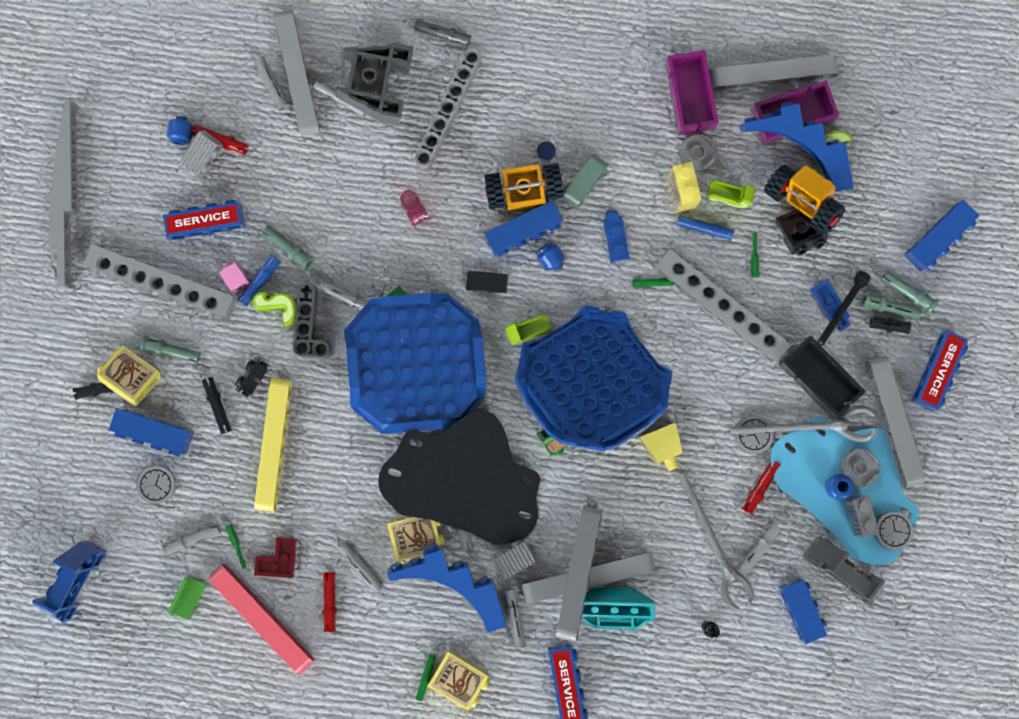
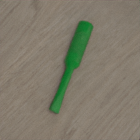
M753 232L751 278H759L757 232Z
M233 524L227 525L225 528L231 544L236 549L242 569H245L247 567L239 548L240 543Z

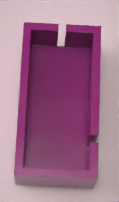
M705 50L667 56L665 66L667 77L670 79L669 88L678 136L695 133L697 129L698 132L715 130L719 122Z
M827 80L811 85L809 88L804 87L754 103L750 109L752 116L760 120L764 119V115L775 113L776 116V109L780 108L781 104L793 102V105H800L803 126L804 123L816 121V124L823 123V125L833 123L839 117ZM758 131L762 145L786 138L777 134Z

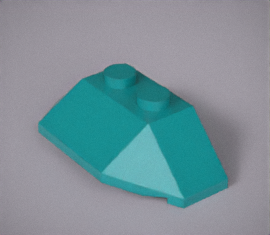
M594 588L586 594L582 620L596 629L636 630L649 621L655 620V602L633 588Z

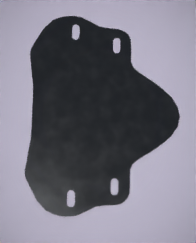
M489 411L470 413L440 435L432 436L417 430L406 432L396 452L383 464L379 473V490L384 499L397 513L439 522L469 532L494 545L508 544L526 538L533 531L537 523L538 507L536 498L540 476L535 470L519 465L513 460L502 423ZM410 439L421 441L422 446L411 445L409 441ZM390 468L401 472V476L390 475L388 470ZM520 477H529L532 479V483L522 482ZM520 511L529 513L531 518L519 517L518 513Z

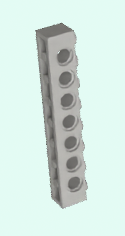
M91 244L83 266L89 268L88 272L98 276L100 273L106 274V279L117 282V279L124 281L123 285L133 289L136 285L142 288V292L149 295L155 292L159 294L158 298L168 302L170 299L176 300L177 305L185 308L190 305L195 307L194 311L204 315L206 312L212 314V318L223 321V318L230 320L237 302V298L93 244ZM110 260V266L104 269V263ZM128 267V272L122 275V269ZM145 273V280L140 282L139 276ZM163 280V286L157 289V282ZM177 286H180L181 292L178 295H175L174 289ZM198 292L199 298L193 302L191 299L192 295ZM212 299H216L217 304L214 308L209 307V303Z
M669 249L654 270L662 277L675 282L674 286L767 360L773 364L777 363L791 346L788 342L789 339L782 333H776L770 323L762 322L758 319L756 312L742 306L743 303L738 298L729 296L727 294L728 291L724 287L715 285L709 275L701 274L697 271L698 267L692 262L687 263L682 259L683 255ZM679 265L683 270L682 274H676L673 266ZM690 277L697 279L698 283L696 286L689 284L688 279ZM704 289L712 291L713 295L711 298L704 296ZM719 301L727 303L726 310H722L719 307ZM738 312L742 315L741 322H737L734 319V313ZM750 324L757 327L756 334L749 331ZM765 336L771 337L773 341L771 346L765 344Z

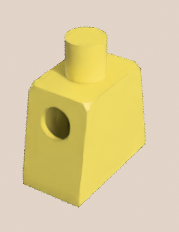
M676 423L640 436V440L656 464L664 461L668 471L679 467L675 456L682 454L683 451Z

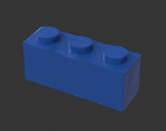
M797 579L778 587L802 643L808 644L828 636L825 631L828 629L824 619L819 617L818 611L820 609L816 600L811 598L810 593H812L808 582Z

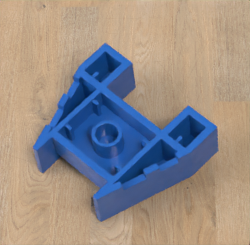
M89 541L77 543L53 561L54 564L61 567L56 573L55 577L57 579L54 585L49 587L45 597L33 599L32 603L43 613L62 623L70 621L79 605L75 600L91 570L99 567L107 551Z

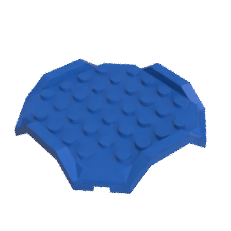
M448 293L395 295L370 299L344 329L350 408L381 434L404 433L410 430L447 429L472 413L485 397L486 371L483 338L479 320Z
M585 305L570 321L538 340L523 342L515 383L524 403L548 435L561 444L603 452L617 448L648 428L666 412L673 371L662 366L654 359L635 335L626 313L611 310V312L601 311L598 307Z

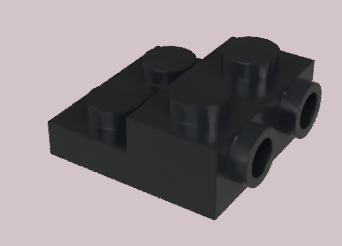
M798 209L776 217V223L784 235L783 241L791 255L796 253L803 255L812 247L816 249L821 248L826 244L828 234L823 236L810 225L812 219Z

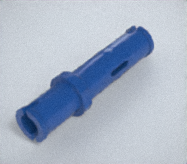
M679 214L678 219L683 220V222L677 221L676 225L709 234L711 237L717 236L732 241L733 236L728 235V233L734 234L735 229L720 226L718 223L713 224Z
M271 255L265 265L259 268L258 274L237 300L247 307L268 278L272 277V273L282 261Z

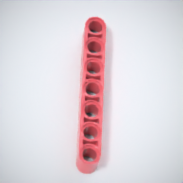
M222 563L208 577L211 584L295 673L301 675L315 661L312 655L228 566Z

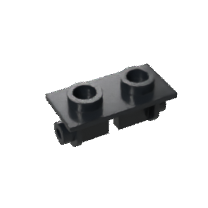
M257 357L249 360L245 367L247 371L244 376H240L235 383V386H237L235 390L240 393L242 389L241 394L246 397L250 394L252 395L259 384L253 378L256 377L261 380L267 371L266 367L268 364L263 361L259 364Z

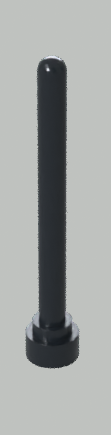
M864 271L856 273L853 278V287L818 339L819 345L822 346L826 343L859 290L868 285L871 280V276Z

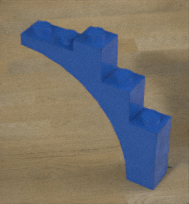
M793 102L783 103L780 108L776 109V116L775 113L764 115V119L757 120L756 117L747 118L745 123L740 125L741 133L753 131L769 132L786 137L797 143L815 160L825 179L830 180L836 186L835 192L854 188L846 142L839 143V140L827 142L826 145L823 123L816 124V121L804 123L803 126L799 104L793 105Z
M429 545L423 550L424 558L415 557L407 563H394L388 568L387 575L389 581L405 578L425 579L452 588L474 606L482 618L487 632L506 627V620L493 577H483L474 583L468 561H456L452 563V566H449L443 545Z

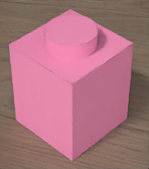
M236 262L226 264L222 267L223 270L219 272L234 294H237L251 283Z

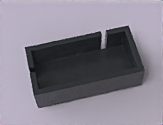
M812 336L806 337L778 364L790 377L796 376L793 380L832 419L840 418L851 407L849 404H854L866 392Z

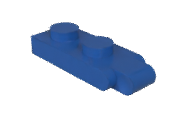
M617 210L606 211V219L603 220L610 263L629 260L623 218L618 217Z
M827 279L810 289V292L830 322L842 302ZM847 310L837 324L839 331L851 326L848 320L850 315Z

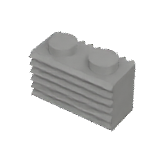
M199 131L180 160V163L197 176L207 174L212 168L211 162L213 159H217L220 156L223 144L207 131Z
M861 495L846 499L845 502L847 503L846 506H848L847 510H849L848 513L850 514L851 525H853L854 536L865 538L879 534L870 496Z
M519 539L510 544L511 549L507 551L501 549L493 554L495 558L491 561L503 581L537 562L526 541L521 542Z

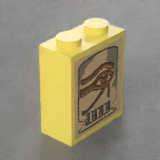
M689 162L673 166L668 180L676 213L693 210L701 201L693 163Z
M122 345L119 350L116 349L111 354V359L106 364L103 363L98 368L97 377L101 383L136 407L161 379V376L157 369Z
M411 517L387 524L396 562L422 556L423 550L429 545H446L444 535L439 534L438 527L441 526L439 522Z
M449 649L431 678L428 687L468 711L471 706L474 708L480 697L477 695L480 690H485L490 682L487 679L489 673Z

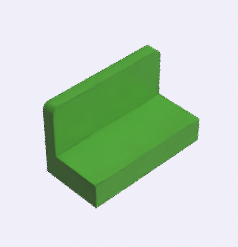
M192 576L184 577L167 614H176L190 620L207 583Z

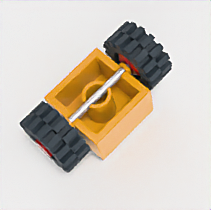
M540 164L502 170L503 186L499 172L485 174V190L489 209L505 207L504 193L508 212L540 207L546 203L543 187L546 188L548 200L563 198V185L559 164L544 165V179H542Z
M784 164L775 170V173L768 179V184L765 185V193L777 202L781 201L782 198L784 199L787 194L786 201L812 219L811 227L823 236L827 235L828 232L830 233L832 228L836 227L840 218L843 217V213H845L846 208L833 199L836 186L830 180L820 176L816 170L806 165L796 172Z

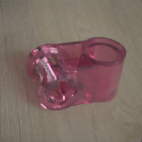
M406 190L401 194V203L413 228H416L417 224L425 220H431L414 191ZM407 196H413L415 198L412 204H406L404 202Z

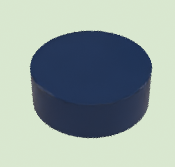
M545 141L538 145L537 156L540 160L546 162L554 158L556 150L551 142Z

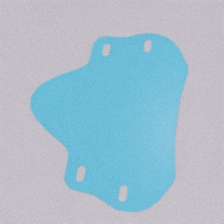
M815 417L808 423L828 421L821 417ZM869 428L853 432L865 435L872 430H876L877 434L875 437L866 442L850 440L831 429H824L826 432L825 436H821L816 430H802L781 437L775 443L770 455L771 467L775 461L781 464L774 474L778 487L814 515L836 537L853 559L872 565H886L896 560L903 549L888 550L880 545L874 535L865 538L854 536L855 533L853 532L854 529H852L853 525H851L849 510H847L848 506H846L847 503L845 502L846 499L869 495L876 520L886 512L896 511L902 513L900 508L905 507L911 513L909 519L912 525L916 523L919 517L918 508L902 492L901 482L884 428ZM785 443H790L796 449V452L792 454L785 448ZM854 449H865L872 452L880 465V472L876 481L866 487L854 486L852 494L846 499L831 498L826 493L825 483L830 476L841 474L840 464L844 455Z

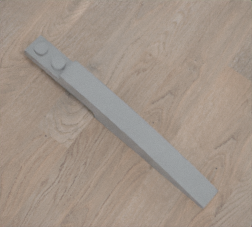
M66 99L53 166L49 214V249L57 253L54 257L55 265L57 266V273L55 274L57 287L72 289L70 215L78 214L76 104L72 100Z

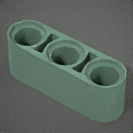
M592 154L563 194V199L578 209L606 171L609 164L595 154Z

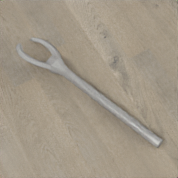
M863 405L853 406L840 418L829 422L730 427V434L831 429L856 442L871 440L875 437L877 431L872 430L870 433L862 435L847 429L848 422L846 419L854 414L863 412L868 413L870 416H875V412L871 408Z
M684 472L678 476L721 564L722 595L724 601L729 608L738 612L740 608L734 605L730 599L728 582L737 579L743 584L748 592V604H752L754 600L753 588L742 574L728 564Z

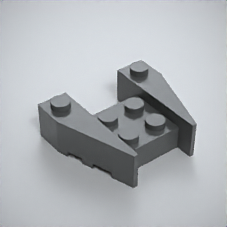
M391 43L386 46L371 45V47L344 48L343 60L352 61L348 86L347 88L336 86V98L379 122L399 126L404 100L385 96L390 70L409 73L414 47Z
M816 538L803 557L851 590L850 593L862 602L871 606L885 587L886 581L872 573L868 575L863 571L855 570V565L847 559L850 555L848 552L834 546L826 538Z

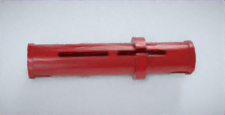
M198 124L193 128L196 131H192L193 136H196L199 131L205 130L223 144L222 147L227 151L232 150L244 156L248 152L245 148H249V144L235 140L233 136L222 135Z
M770 460L753 490H750V496L741 508L742 510L753 515L760 500L763 501V495L774 479L777 469L781 466L780 463L775 461L771 467Z
M323 572V632H336V572Z

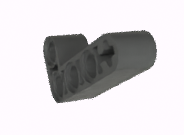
M304 282L298 288L293 351L303 358L327 359L332 354V347L325 341L314 340L318 290L310 282ZM308 288L312 290V293H308V299L312 301L311 303L307 301V295L304 293V291H308ZM310 306L311 312L308 315H303V308ZM308 325V333L301 334V327ZM302 344H307L308 349L305 353L299 352V347ZM321 345H326V353L319 355L318 348Z

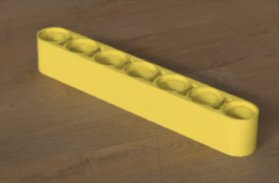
M271 378L254 503L255 510L275 512L277 507L292 391V380Z

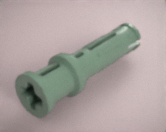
M269 225L263 229L261 235L283 250L291 261H295L302 266L301 269L305 271L312 265L315 257L309 256L302 251V247L293 245Z
M887 271L886 275L881 279L882 282L911 299L913 305L917 304L925 309L927 314H930L939 302L937 298H931L925 294L924 290L915 289L890 273V271Z
M870 291L864 293L861 301V307L863 308L867 306L877 309V312L887 311L917 321L922 314V309L888 300L886 296H877L871 294ZM895 307L908 310V312L895 309Z
M144 335L140 343L141 352L156 353V356L167 355L196 364L200 359L201 352L168 344L163 339L155 340L149 338L148 335Z

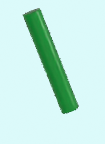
M666 278L632 280L633 287L674 286L676 284Z
M431 654L428 656L415 698L418 701H423L436 660V656Z

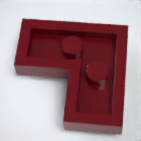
M277 537L275 556H255L254 576L294 578L297 538Z

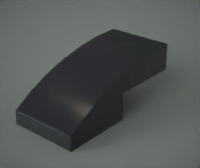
M480 271L467 272L466 290L507 294L508 274Z

